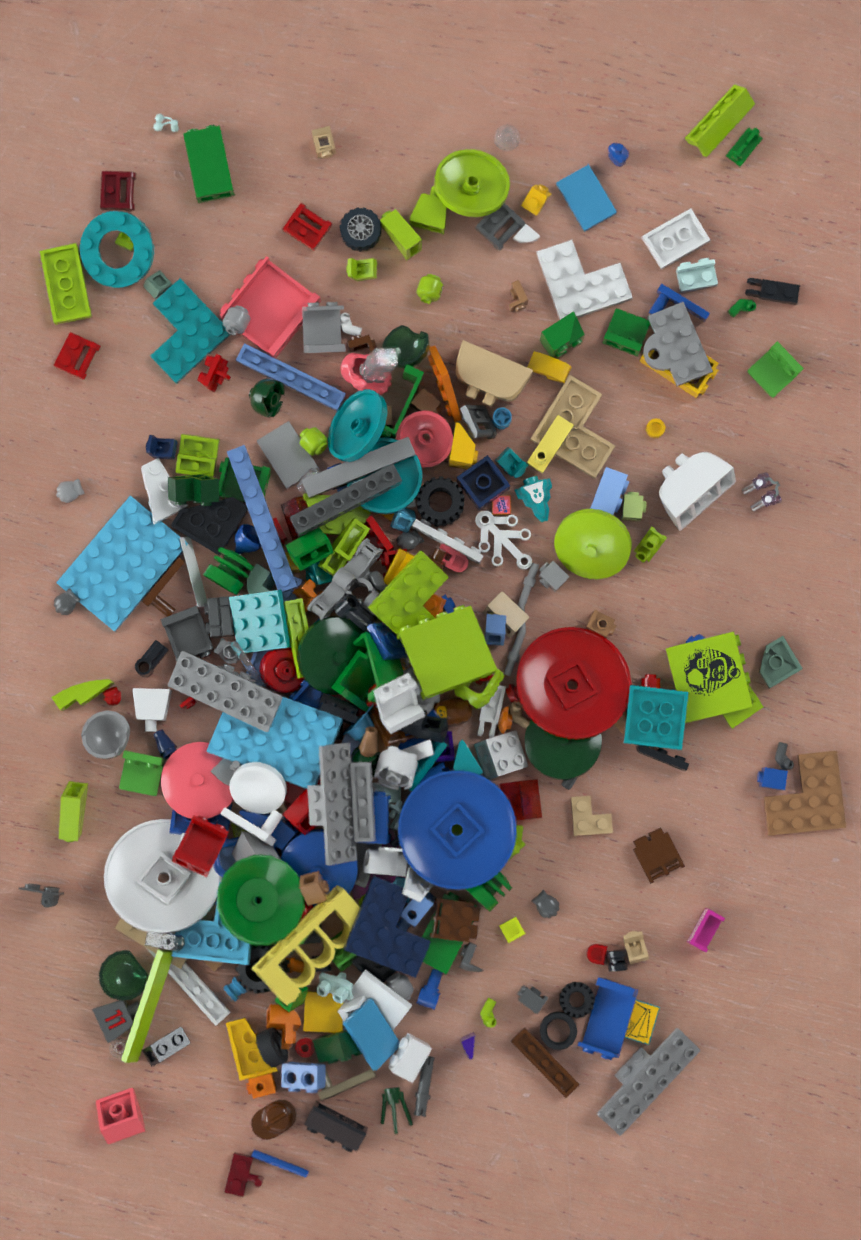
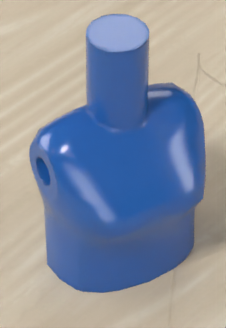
M612 143L608 147L610 160L618 167L623 166L629 156L628 150L621 143Z

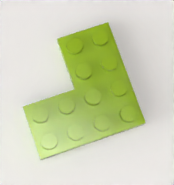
M420 550L367 608L397 635L404 626L411 625V627L419 625L418 622L423 619H435L423 605L449 577Z

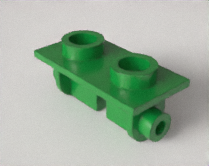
M748 127L727 153L726 157L741 167L763 140L759 135L760 131L757 128L751 129Z

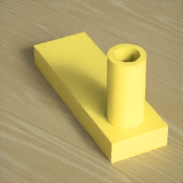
M557 415L527 461V464L543 474L574 425Z

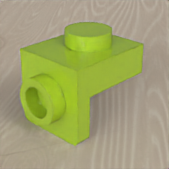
M348 258V265L346 266L348 277L356 281L377 279V260L374 258L363 260Z

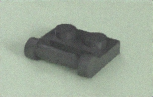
M504 203L497 211L486 215L475 226V229L500 251L504 247V243L526 223ZM512 219L514 223L497 239L495 234Z
M465 405L460 408L462 418L469 428L468 435L471 439H478L479 437L494 439L497 436L496 428L486 405ZM478 426H484L485 429H479Z

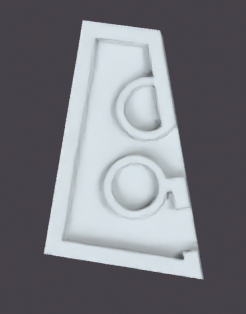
M159 458L141 467L154 525L178 513L180 509L187 508V504L176 505L175 502L168 500L167 477L170 476Z

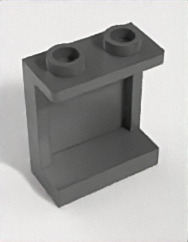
M197 606L160 619L172 646L176 662L181 651L188 652L196 657L200 656V658L210 656L211 651H214Z

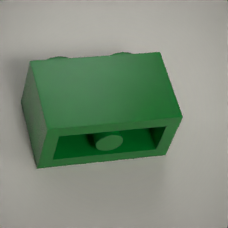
M319 527L286 545L291 560L300 571L334 553L329 538Z

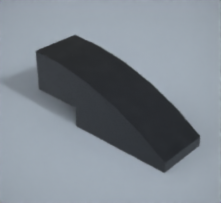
M423 710L425 717L399 729L418 738L443 743L449 727L447 718L428 716L427 711Z

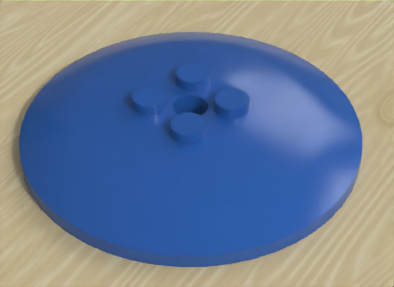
M468 771L442 772L424 780L406 799L398 824L399 843L409 865L426 881L447 889L472 888L492 879L508 862L516 841L515 815L506 795L489 779ZM455 824H459L463 828V832L459 836H455L451 832V828Z

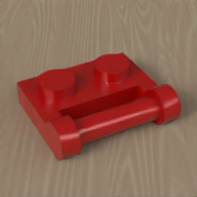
M300 203L283 227V231L315 251L323 237L331 229L333 223L322 219L307 209L306 205ZM303 214L322 227L320 231L299 218L300 215Z
M70 332L54 363V367L85 380L88 367L96 351H99L101 346ZM85 347H88L89 350L79 370H76L75 367Z

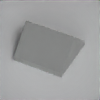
M249 832L241 833L232 852L236 862L254 854L272 855L280 859L273 846H270Z

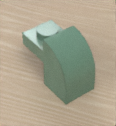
M257 563L247 579L249 594L271 591L275 584L272 573Z

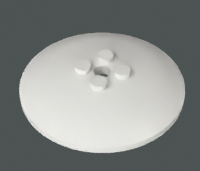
M171 819L148 821L127 831L113 846L104 870L105 890L113 909L128 924L150 933H173L186 929L200 921L214 905L217 899L219 882L222 881V877L215 872L214 867H212L206 878L172 862L173 855L180 844L181 835L169 833ZM161 874L169 876V880L166 883L159 882L158 877Z

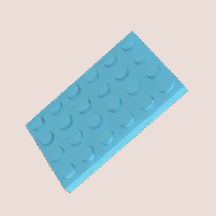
M132 496L128 497L56 582L65 591L70 588L80 599L79 602L114 632L117 631L183 552L180 536L162 521L154 525L152 513Z
M283 697L269 732L262 731L222 712L206 751L232 762L237 760L240 765L250 762L265 763L275 768L286 782L308 789V785H317L321 776L319 747L334 744L343 719Z

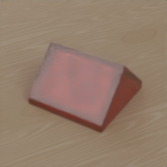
M538 779L499 784L501 791L506 795L512 806L516 821L542 818Z

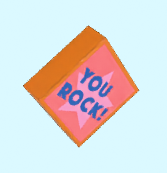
M511 495L499 496L492 501L493 516L511 515Z

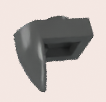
M469 942L468 946L464 945L460 954L463 958L459 968L470 972H483V969L470 964L477 947L476 944Z

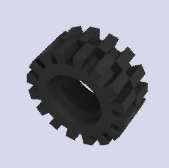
M572 982L562 988L559 995V1003L562 1010L570 1017H585L594 1008V993L586 984ZM575 992L582 993L585 999L583 1005L573 1007L569 1002L571 994Z

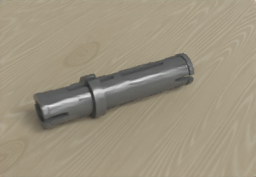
M427 1057L421 1067L418 1092L415 1093L417 1099L414 1115L426 1117L427 1103L431 1097L429 1090L435 1057Z

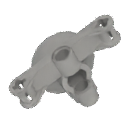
M366 538L359 545L356 553L344 568L341 567L335 573L328 587L311 601L307 610L317 614L320 620L328 618L340 600L346 595L352 594L351 592L354 589L362 586L368 588L370 594L364 603L362 599H358L360 606L374 617V621H376L378 617L367 607L381 592L372 586L368 576L372 573L369 571V568L380 557L383 550L376 548Z

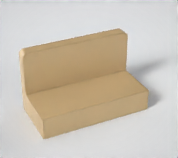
M500 592L483 611L486 616L487 614L506 615L505 634L509 638L529 619V616L504 592Z

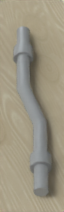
M535 563L531 564L528 576L523 581L524 587L517 604L524 612L530 590L534 588L536 582L535 576L539 565ZM525 623L518 629L512 651L509 652L507 657L508 662L504 675L511 676L515 663H518L519 651L526 634Z

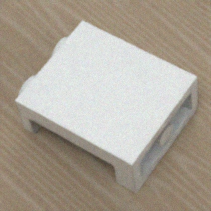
M409 673L373 690L381 721L390 734L425 717L415 693L417 684Z

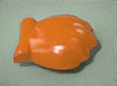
M509 706L504 707L500 712L497 725L502 734H505L506 729L510 730L513 718L512 714H508Z

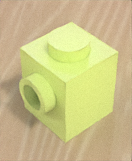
M628 492V495L624 494L621 520L641 521L642 512L646 513L647 502L643 501L644 496H640L638 492Z

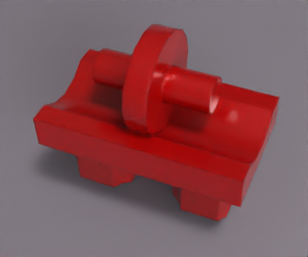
M219 354L207 356L205 365L210 369L208 373L201 372L197 381L210 391L216 392L218 385H222L224 380L230 381L231 376L227 374L229 368L226 367L228 361Z

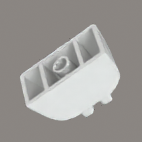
M701 452L690 458L682 453L675 460L680 467L674 470L669 465L662 470L665 481L659 490L660 499L665 511L679 531L686 527L736 482L734 467L710 452Z

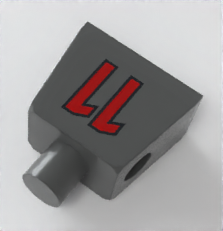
M122 999L92 1009L107 1043L112 1042L132 1027L135 1019L134 1016L140 1004L138 1001L128 1005L126 999Z

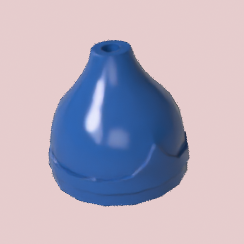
M243 524L239 527L235 535V552L240 555L259 550L262 546L255 527L250 524Z

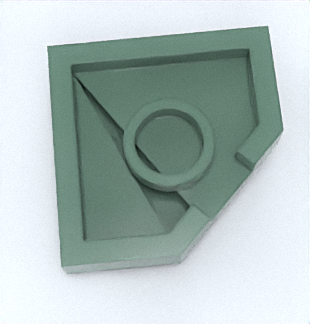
M784 636L765 646L759 673L768 688L775 686L803 669Z

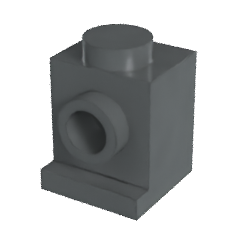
M523 985L517 993L519 996L518 1001L536 1014L539 1013L549 999L546 995L541 997V992L533 986L529 989Z

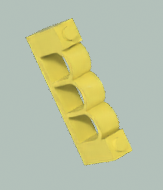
M338 885L335 886L327 894V901L317 904L299 921L297 927L285 939L280 940L252 969L284 1004L288 1005L294 1002L298 994L301 993L299 988L307 986L313 980L315 968H323L329 965L334 959L335 948H344L360 907L343 888ZM334 911L342 920L344 929L340 937L330 940L318 925ZM314 930L322 939L324 950L319 957L310 959L298 945ZM295 950L304 962V970L300 976L292 979L285 974L278 964L290 952Z

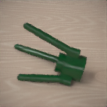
M400 1087L384 1089L385 1094H382L381 1124L385 1122L386 1105L388 1102L392 1110L394 1134H398L395 1104H399V1100L409 1125L412 1126L413 1122L404 1099L403 1091L400 1092Z

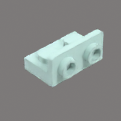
M709 258L698 260V263L693 264L691 262L681 263L676 270L680 293L717 286L718 280L714 267L715 259L709 260Z

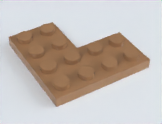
M837 751L798 754L802 793L764 797L768 836L846 828Z

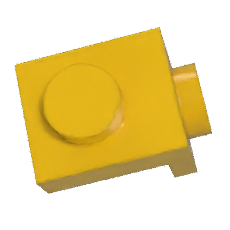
M535 184L530 189L521 206L537 216L552 194L548 192L549 189L546 186Z

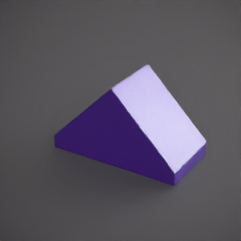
M452 731L447 732L444 740L447 746L436 760V763L455 761Z

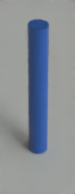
M255 1149L251 1156L305 1178L309 1170Z

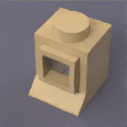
M330 126L312 130L317 157L327 159L336 154Z

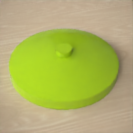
M464 149L449 154L440 162L436 170L434 186L441 202L453 212L468 217H482L494 213L505 203L509 193L510 180L505 167L495 157L483 151Z
M582 509L569 514L562 520L555 534L554 546L561 563L574 574L588 579H604L617 574L624 568L630 557L632 542L627 528L614 515L598 509Z

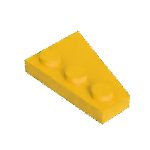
M246 1018L226 1022L240 1081L278 1071L277 1067H269L262 1059L256 1043L257 1035Z

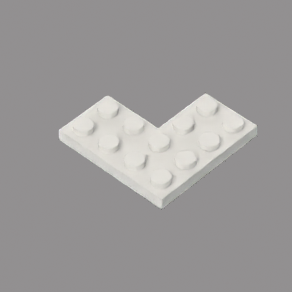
M573 240L536 252L560 320L573 311L578 318L632 300L633 298L621 263L584 274Z

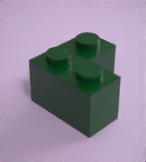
M205 474L167 477L168 500L175 502L176 505H185L187 501H193V503H201L202 506H210L212 502H219L218 478Z
M346 1029L312 1040L319 1063L327 1062L329 1065L338 1062L339 1059L340 1062L350 1060L353 1054L354 1056L362 1055Z

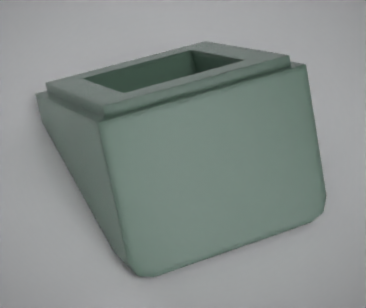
M159 270L146 278L143 286L156 299L172 286V283Z

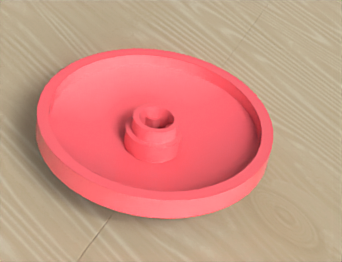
M194 742L180 747L168 758L162 771L161 787L167 803L178 814L192 819L193 815L197 817L203 816L206 819L214 818L220 815L224 807L228 809L234 801L230 793V786L224 784L211 772L223 758L208 753L206 750L209 743Z

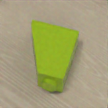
M396 209L392 212L389 210L381 216L382 228L406 260H409L422 250V239Z
M69 781L61 795L59 839L66 842L79 840L83 828L88 783Z

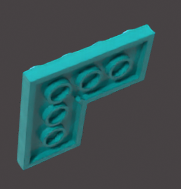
M181 278L152 303L177 331L150 356L176 384L231 335L226 331L222 321Z

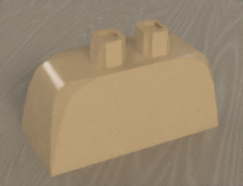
M462 341L455 372L457 379L468 386L466 396L475 400L479 391L486 393L482 403L492 407L496 399L507 402L516 400L530 381L533 370L467 341Z

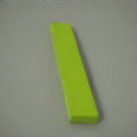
M170 949L157 950L121 1058L125 1063L139 1061L173 959L172 950Z

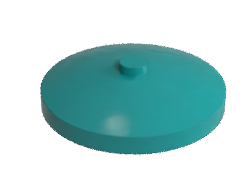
M364 389L351 395L340 406L328 432V447L334 457L343 462H353L366 455L373 448L383 432L387 419V404L383 396L373 390Z
M385 437L379 438L369 452L399 440ZM417 455L394 464L402 479L401 485L361 505V507L376 514H392L409 506L419 493L422 484V467ZM373 473L363 476L349 483H346L347 487L372 475Z

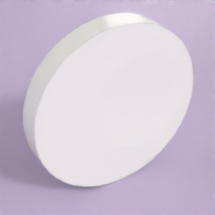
M250 762L240 766L234 772L230 781V793L234 801L241 808L256 814H267L277 810L282 805L287 793V786L283 776L272 766L260 762Z

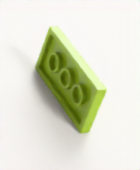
M77 243L41 250L40 256L54 324L91 318L92 314Z

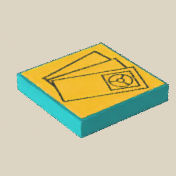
M636 999L625 1038L649 1045L660 1007Z

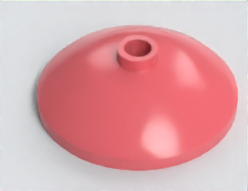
M422 410L408 415L402 421L397 431L396 440L409 437L421 467L436 466L448 457L452 448L453 432L449 423L441 415L432 411ZM429 434L430 439H424L423 435Z

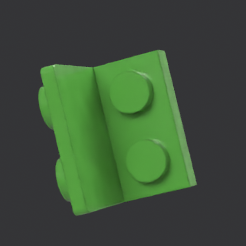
M777 341L747 372L771 398H774L804 368Z
M124 750L122 758L125 761L119 789L157 796L165 759Z

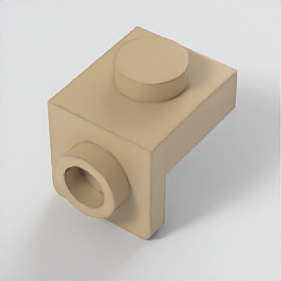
M631 931L623 936L630 964L649 960L642 931Z

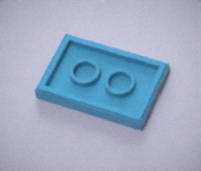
M589 164L556 182L559 191L584 232L617 214L615 207Z
M368 998L360 1008L355 1010L342 1023L372 1070H377L399 1049L400 1042L372 998Z

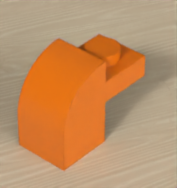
M270 1004L267 1009L266 1029L275 1028L276 1030H282L281 1049H290L296 1041V1031L301 1026L300 1017L295 1010L288 1012L278 1004Z

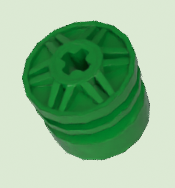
M220 547L218 552L224 558L222 559L215 555L214 559L219 563V566L209 564L203 575L220 587L238 595L244 584L237 578L239 576L248 578L249 575L242 571L243 568L252 572L254 567L238 553Z
M499 872L487 882L479 886L467 888L466 890L491 912L499 903L494 895L498 893L505 897L506 894L500 888L504 886L510 891L512 887L507 878Z

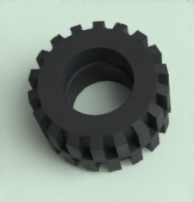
M439 476L436 479L433 477L430 481L424 482V485L420 487L417 494V509L421 518L434 524L436 527L438 525L446 527L447 524L451 525L455 520H458L463 512L465 499L463 490L458 486V483L451 481V478L448 477L445 479L443 476ZM445 492L450 495L452 505L447 511L437 512L430 507L429 499L434 493Z
M275 943L270 945H252L249 965L239 964L236 967V972H239L237 978L242 980L241 985L243 987L247 986L246 990L253 991L256 994L272 991L252 967L259 961L260 957H264L276 945ZM286 958L278 964L285 974L290 972V968L287 967V964L290 962Z

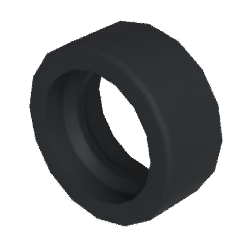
M556 1011L544 1017L540 1024L541 1038L552 1049H567L574 1043L577 1037L576 1023L564 1012ZM562 1019L567 1022L570 1034L565 1041L554 1042L548 1037L547 1027L551 1021Z
M269 1028L258 1033L256 1043L264 1062L271 1068L287 1062L288 1050L281 1049V1034L275 1028Z

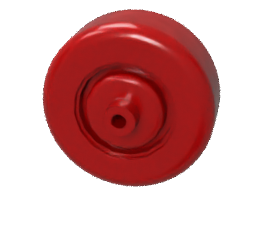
M291 647L269 650L263 656L259 672L263 683L269 689L279 693H290L301 686L304 678H298Z

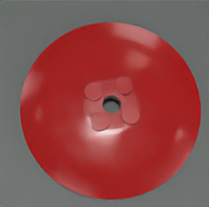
M564 627L551 630L534 640L524 652L516 674L517 694L527 715L543 730L566 739L591 738L610 729L621 718L627 708L630 685L632 684L627 662L618 648L604 636L578 627ZM574 681L577 684V689H569L567 683Z

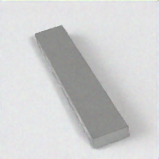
M409 437L371 451L356 461L344 462L302 479V483L308 497L312 498L381 470L391 464L413 457L416 454Z

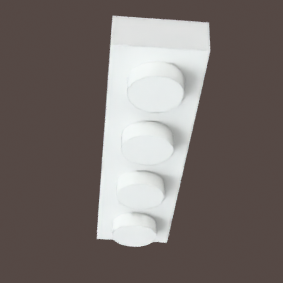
M416 519L413 523L412 528L440 544L451 547L477 564H480L483 555H481V551L473 546L468 548L461 539L448 537V533L440 528L435 530L430 527L431 523L424 519L420 521Z

